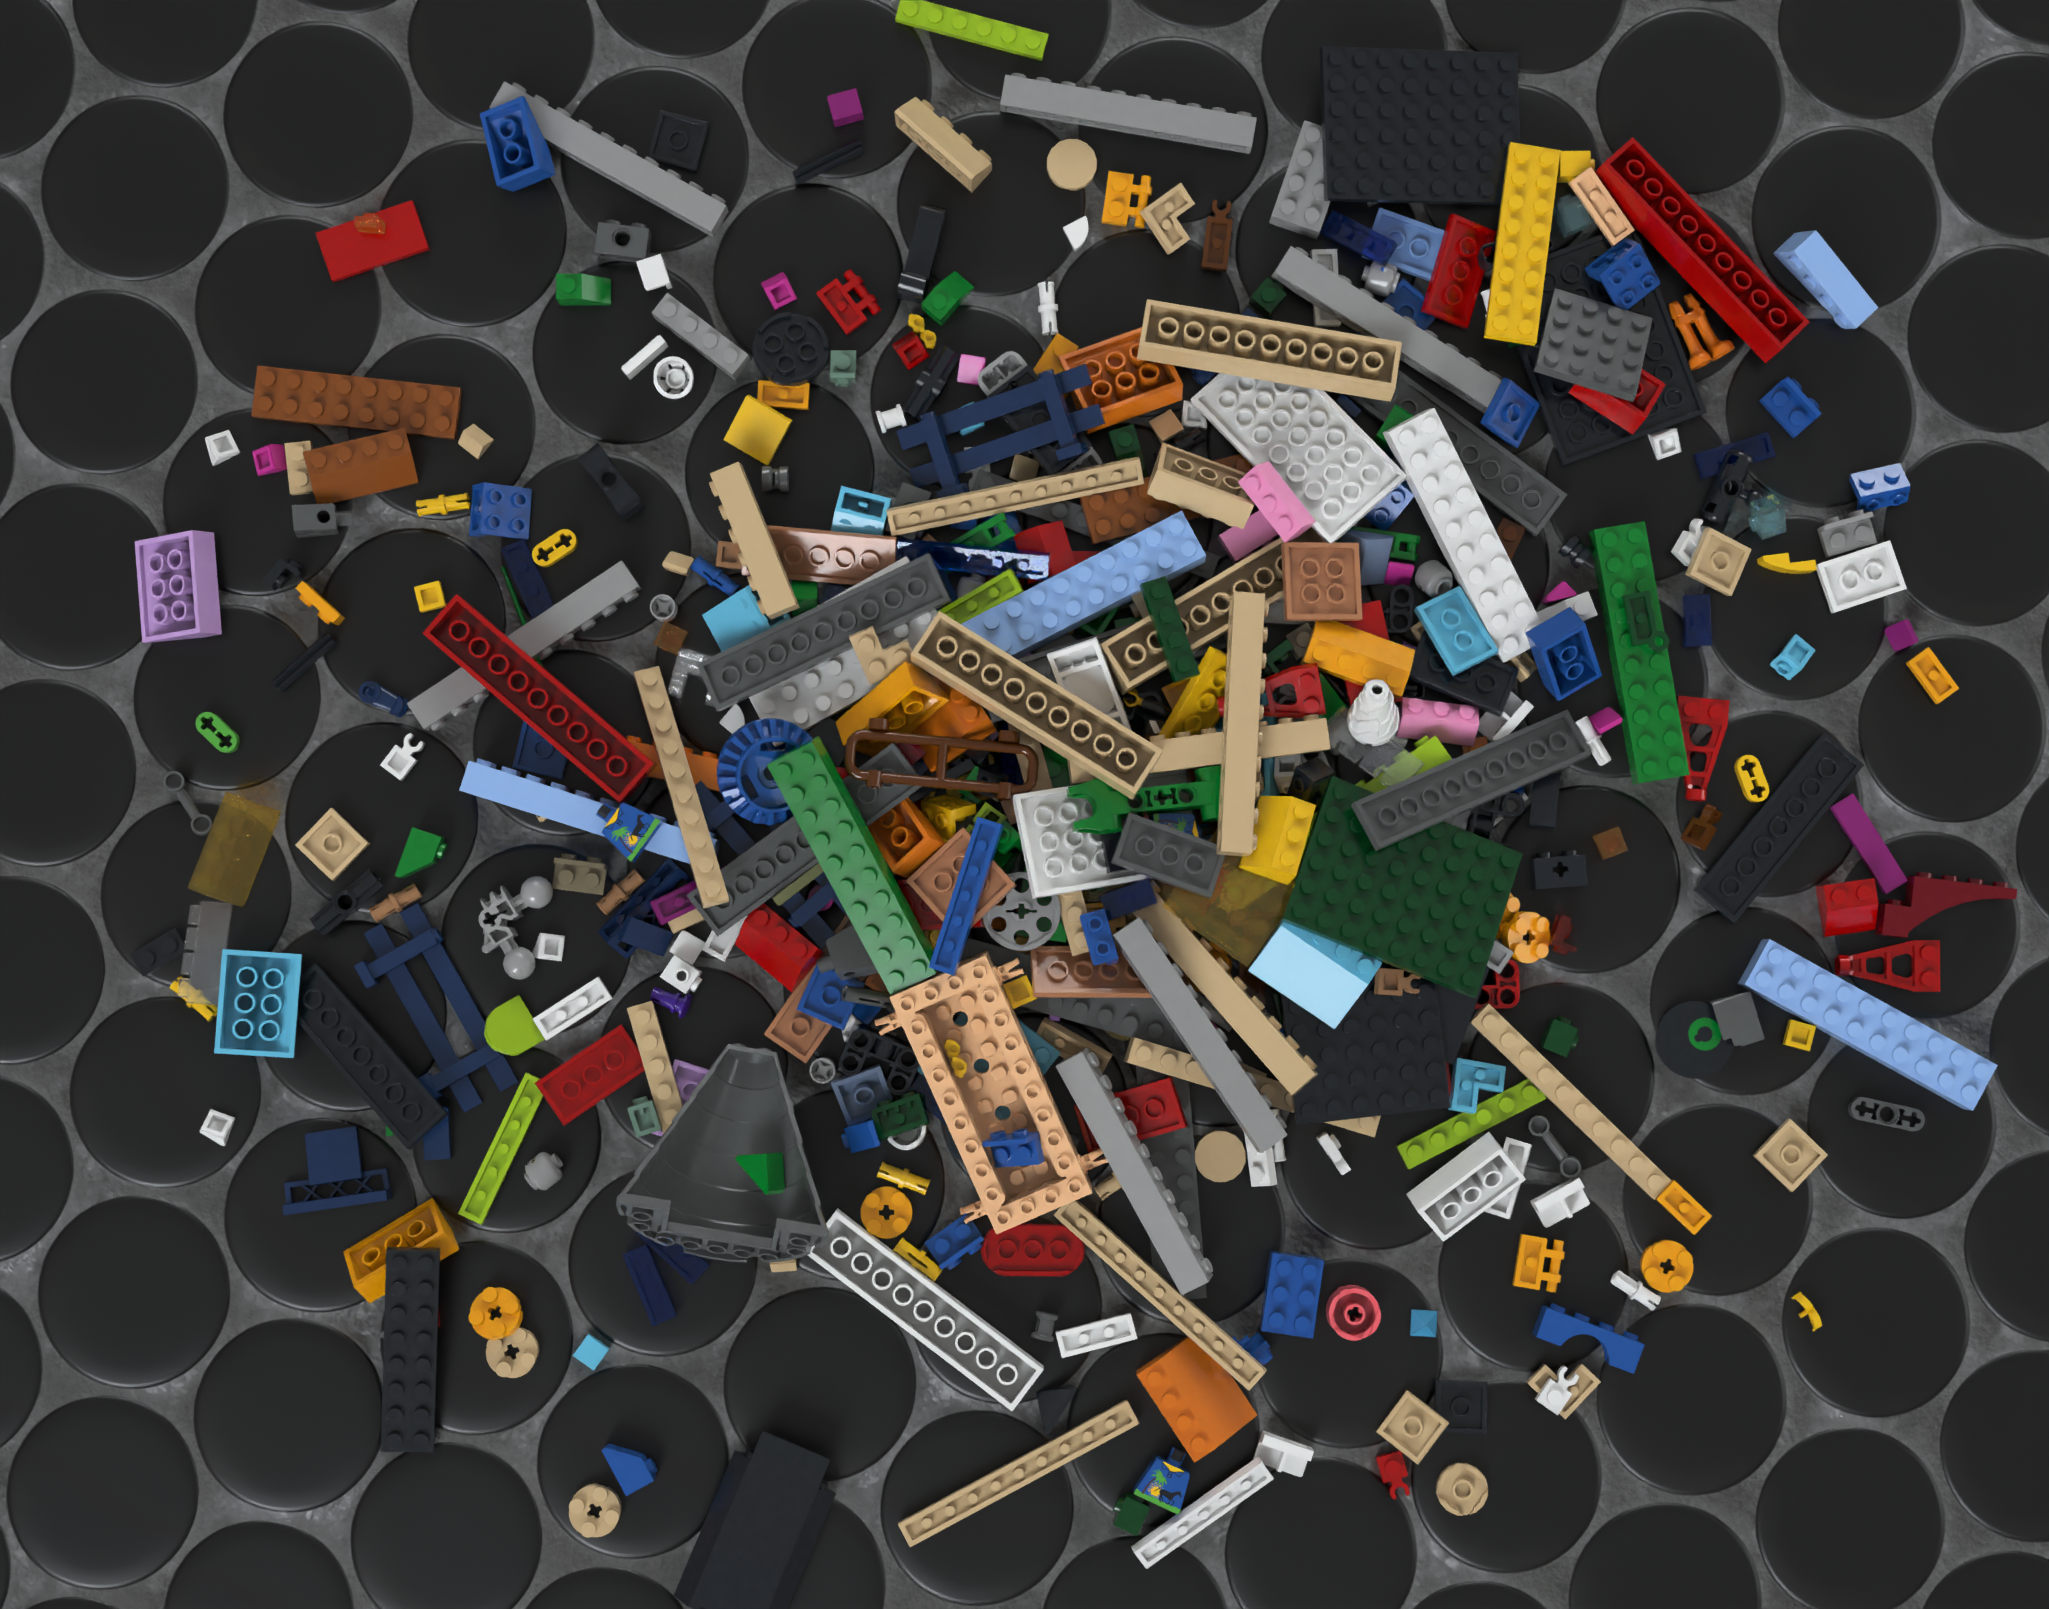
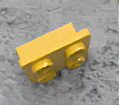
M943 794L921 800V812L933 824L944 842L947 843L956 834V821H964L967 816L976 814V804Z

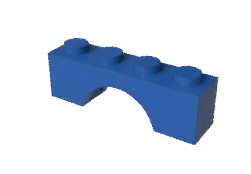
M1551 1303L1550 1307L1542 1305L1532 1332L1535 1337L1561 1346L1566 1340L1575 1335H1591L1600 1342L1606 1363L1627 1372L1635 1373L1645 1345L1638 1341V1335L1624 1331L1623 1335L1614 1332V1326L1601 1321L1599 1325L1589 1322L1590 1317L1575 1312L1574 1316L1565 1313L1566 1308Z

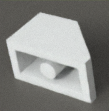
M1588 591L1536 612L1541 623L1569 607L1572 608L1583 622L1598 615Z

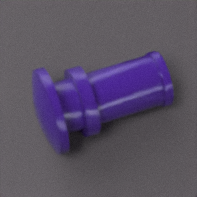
M655 987L651 993L650 1001L653 1000V1003L669 1008L672 1013L679 1012L678 1016L682 1019L689 1010L691 995L687 994L685 997H682L680 993L675 995Z

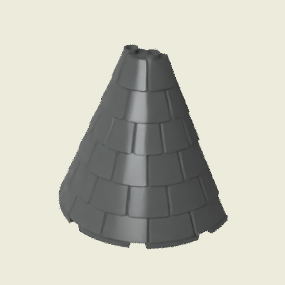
M739 1043L726 1045L710 1067L708 1073L691 1093V1097L672 1119V1124L634 1172V1177L617 1196L616 1207L620 1216H628L627 1224L631 1228L667 1247L676 1243L684 1247V1253L730 1262L747 1263L748 1258L758 1257L765 1263L787 1261L809 1255L814 1245L817 1248L822 1247L828 1238L829 1230L820 1208L821 1202L802 1146L803 1140L794 1116V1109L776 1052H772L768 1048H749ZM783 1152L785 1183L783 1193L765 1195L735 1160L737 1155Z

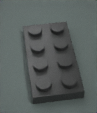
M1129 812L1111 863L1203 897L1211 898L1225 855L1216 854L1217 844Z

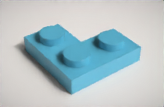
M1456 1058L1452 1070L1449 1097L1451 1108H1448V1110L1469 1114L1476 1113L1479 1089L1497 1093L1503 1092L1506 1066Z

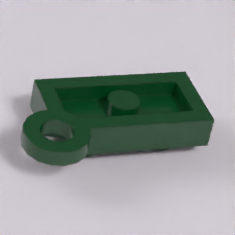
M1649 590L1621 596L1631 646L1648 644L1653 651L1661 652L1665 650L1669 645V637L1665 632L1657 631ZM1656 637L1663 639L1661 646L1655 645L1654 639Z

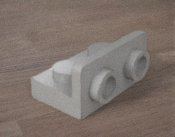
M1862 509L1849 513V518L1840 520L1839 516L1824 520L1825 525L1817 528L1825 557L1876 544L1877 540L1870 518L1874 517L1873 512L1864 514Z

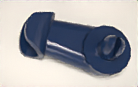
M366 681L359 688V697L363 702L387 710L398 718L403 717L409 708L407 705L408 699L395 695L374 681Z

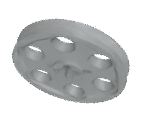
M1027 872L1008 874L1014 882L1019 878H1024L1029 883ZM1030 884L1028 890L1024 893H1019L1013 888L1006 895V902L1003 905H995L983 917L984 925L990 936L1005 948L1016 951L1035 949L1046 943L1058 927L1061 914L1058 896L1052 895L1051 903L1047 906H1041L1036 898L1032 899ZM1020 904H1023L1025 909H1029V911L1036 910L1037 912H1029V914L1024 915V919H1019L1018 914H1014V912L1007 913L1006 911H1014V909L1019 908ZM996 917H1001L1006 921V928L1002 932H996L991 927V922ZM1041 917L1050 919L1052 923L1051 929L1047 932L1039 931L1036 926L1038 919ZM1019 930H1024L1029 935V941L1025 945H1018L1014 941V934Z

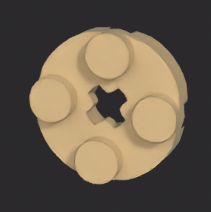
M519 1327L509 1337L496 1341L488 1340L486 1345L487 1362L500 1377L517 1378L525 1375L533 1368L539 1355V1344L535 1335L523 1327ZM512 1344L513 1348H519V1352L516 1353L517 1358L507 1356L508 1345Z
M593 1483L582 1487L576 1492L569 1504L571 1524L587 1538L607 1535L616 1527L620 1519L622 1510L620 1498L613 1489ZM591 1504H594L596 1507L601 1506L602 1510L599 1512V1517L589 1514Z

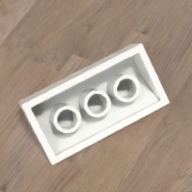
M1488 1132L1406 1195L1417 1212L1444 1242L1526 1179L1499 1143Z

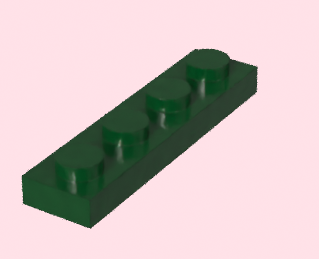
M1166 576L1141 583L1140 589L1173 683L1198 676L1200 672Z

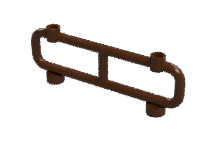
M870 718L868 729L853 732L847 739L845 747V769L854 779L866 781V787L882 788V783L997 793L998 800L1010 801L1015 794L1032 791L1038 779L1039 762L1035 750L1028 745L1020 744V732L1012 730L999 731L998 742L889 731L890 720ZM865 739L938 746L935 777L886 773L878 770H859L855 766L856 745L860 740ZM948 747L1023 754L1028 759L1027 780L1022 785H1016L1008 782L994 783L946 778Z

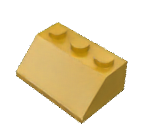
M1260 796L1256 806L1259 811L1258 822L1254 824L1253 834H1257L1256 850H1252V854L1248 857H1241L1239 868L1288 885L1296 877L1316 805L1292 796Z

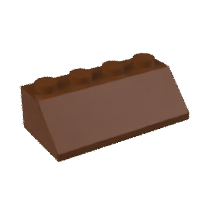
M405 428L303 452L316 504H334L419 483Z

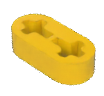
M568 529L557 531L534 547L532 551L534 562L541 567L552 566L577 548V536ZM563 535L567 538L572 537L569 541L571 544L569 547L562 545L556 548L562 542L561 537ZM552 548L554 549L553 552L548 554V561L538 559L541 556L540 550L543 549L547 552Z
M1752 755L1738 758L1734 768L1744 796L1747 800L1754 803L1765 800L1769 795V786L1760 762ZM1744 760L1747 763L1752 762L1753 767L1750 768L1751 778L1747 770L1743 771L1741 769V766L1745 765ZM1751 780H1754L1756 787L1761 786L1762 791L1759 792V798L1750 792V790L1754 789Z

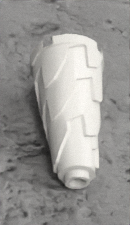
M1377 679L1370 680L1365 684L1363 691L1354 700L1347 715V725L1351 735L1364 745L1368 743L1372 744V746H1378L1387 743L1398 731L1400 722L1399 710L1394 703L1392 691H1390L1384 681Z

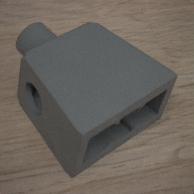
M335 504L292 505L293 527L297 538L339 534V526H353L352 510L337 511ZM323 517H330L328 522H320Z
M853 925L827 939L826 945L829 954L816 959L821 974L835 969L836 974L841 980L878 973Z

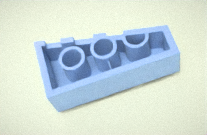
M1816 230L1794 233L1773 253L1820 304L1826 308L1841 328L1856 329L1878 308Z

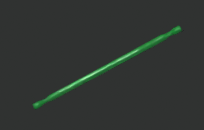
M503 566L500 569L504 574L505 582L521 624L524 626L527 624L510 578L507 575L506 567ZM539 657L535 659L541 666H543Z

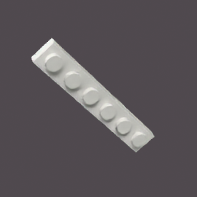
M1259 1457L1255 1458L1180 1511L1179 1515L1176 1514L1132 1545L1133 1552L1144 1567L1148 1569L1274 1479L1261 1459Z

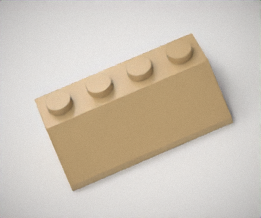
M914 97L897 108L894 112L896 126L969 191L973 192L992 171V163L990 162L992 159L983 150L980 149L978 152L972 147V141L965 134L961 133L959 135L952 129L954 127L953 124L946 117L942 116L939 118L933 112L935 110L933 106L926 100L920 101L917 97Z
M1162 443L1149 480L1148 495L1153 496L1157 500H1165L1176 504L1182 509L1195 511L1206 518H1214L1228 526L1244 529L1255 505L1238 483L1247 473Z

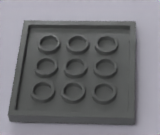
M1555 288L1551 296L1534 372L1633 402L1637 394L1653 318Z

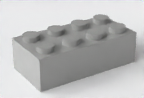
M1304 120L1269 223L1317 240L1330 201H1324L1322 126Z

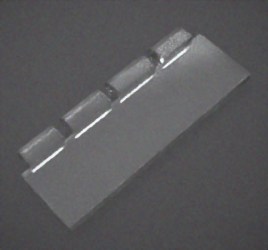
M1343 705L1327 722L1330 746L1336 749L1343 743L1338 752L1355 764L1362 757L1363 760L1360 762L1359 767L1374 778H1377L1383 772L1384 774L1380 777L1379 781L1387 787L1415 776L1424 765L1422 761L1392 740L1378 746H1372V744L1368 743L1364 745L1358 742L1348 729L1347 715L1349 709Z
M201 901L200 905H190L188 924L197 925V928H187L184 949L194 950V952L183 953L180 974L190 975V979L180 978L177 997L187 998V1003L218 1005L222 949H227L232 903Z

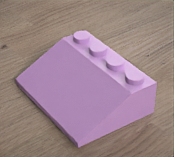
M190 530L135 541L142 643L221 635L214 533Z

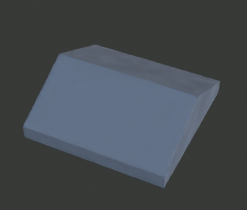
M1349 529L1340 537L1339 543H1359L1361 585L1384 584L1393 536Z
M880 1064L861 1070L855 1075H847L831 1081L848 1126L873 1118L870 1110L877 1108L878 1103L886 1100L894 1102Z

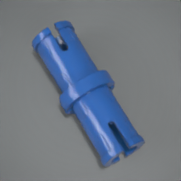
M698 556L691 565V570H694L708 580L710 586H716L729 597L737 593L741 588L740 584L724 574L722 568H716L702 556Z

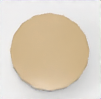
M1066 139L1058 142L1051 149L1047 157L1048 175L1052 182L1062 189L1076 191L1085 188L1093 180L1097 171V158L1094 150L1087 143L1079 139Z
M1213 1131L1206 1134L1198 1141L1195 1149L1197 1169L1205 1178L1214 1182H1227L1234 1179L1242 1172L1246 1162V1151L1242 1142L1234 1134L1227 1131Z
M1455 1463L1447 1466L1440 1473L1436 1481V1494L1440 1504L1448 1512L1457 1516L1471 1515L1484 1506L1488 1497V1485L1485 1476L1477 1467L1468 1463Z

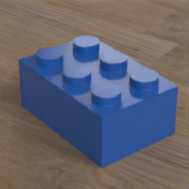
M1571 607L1525 633L1542 683L1557 701L1562 700L1602 676L1586 624Z
M1270 1250L1259 1323L1261 1331L1313 1339L1324 1266L1322 1258Z

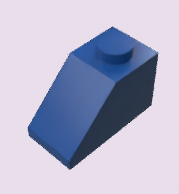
M873 1118L844 1128L845 1133L841 1134L845 1149L850 1148L851 1153L882 1144V1141L879 1140Z
M607 1444L601 1450L626 1496L653 1482L657 1477L655 1474L657 1472L655 1463L651 1458L647 1459L644 1453L613 1444Z

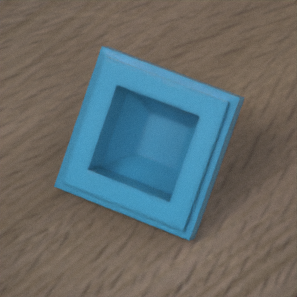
M1411 1309L1410 1336L1436 1337L1437 1311Z

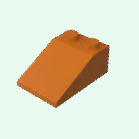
M909 797L868 826L871 835L893 873L907 879L946 844L933 824Z

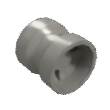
M661 594L652 599L650 611L659 621L670 622L677 616L678 606L670 596Z
M821 1057L812 1062L809 1072L815 1082L824 1084L835 1077L837 1068L833 1060L828 1057Z

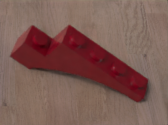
M1916 872V876L1907 877L1904 906L1903 901L1887 899V904H1878L1875 935L1908 938V932L1914 927L1947 908L1980 899H2016L2017 889L2008 888L2009 883L1993 882V885L1990 886L1983 885V880L1967 878L1966 883L1958 882V877L1942 875L1941 879H1934L1931 873Z

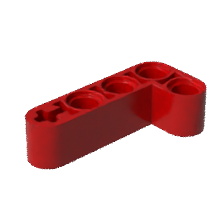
M1510 959L1507 962L1512 970L1511 975L1507 978L1502 977L1501 974L1492 969L1493 985H1483L1482 990L1486 993V1000L1482 1004L1476 1003L1474 1009H1481L1486 1003H1489L1493 1008H1512L1517 1005L1520 998L1519 967L1516 962ZM1505 989L1512 993V1000L1507 1004H1504L1500 999V994Z

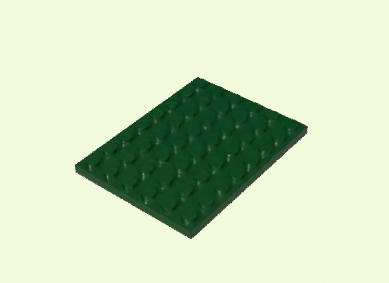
M1331 776L1281 921L1471 998L1477 997L1523 854L1444 821L1375 851L1351 806L1355 801L1374 793Z

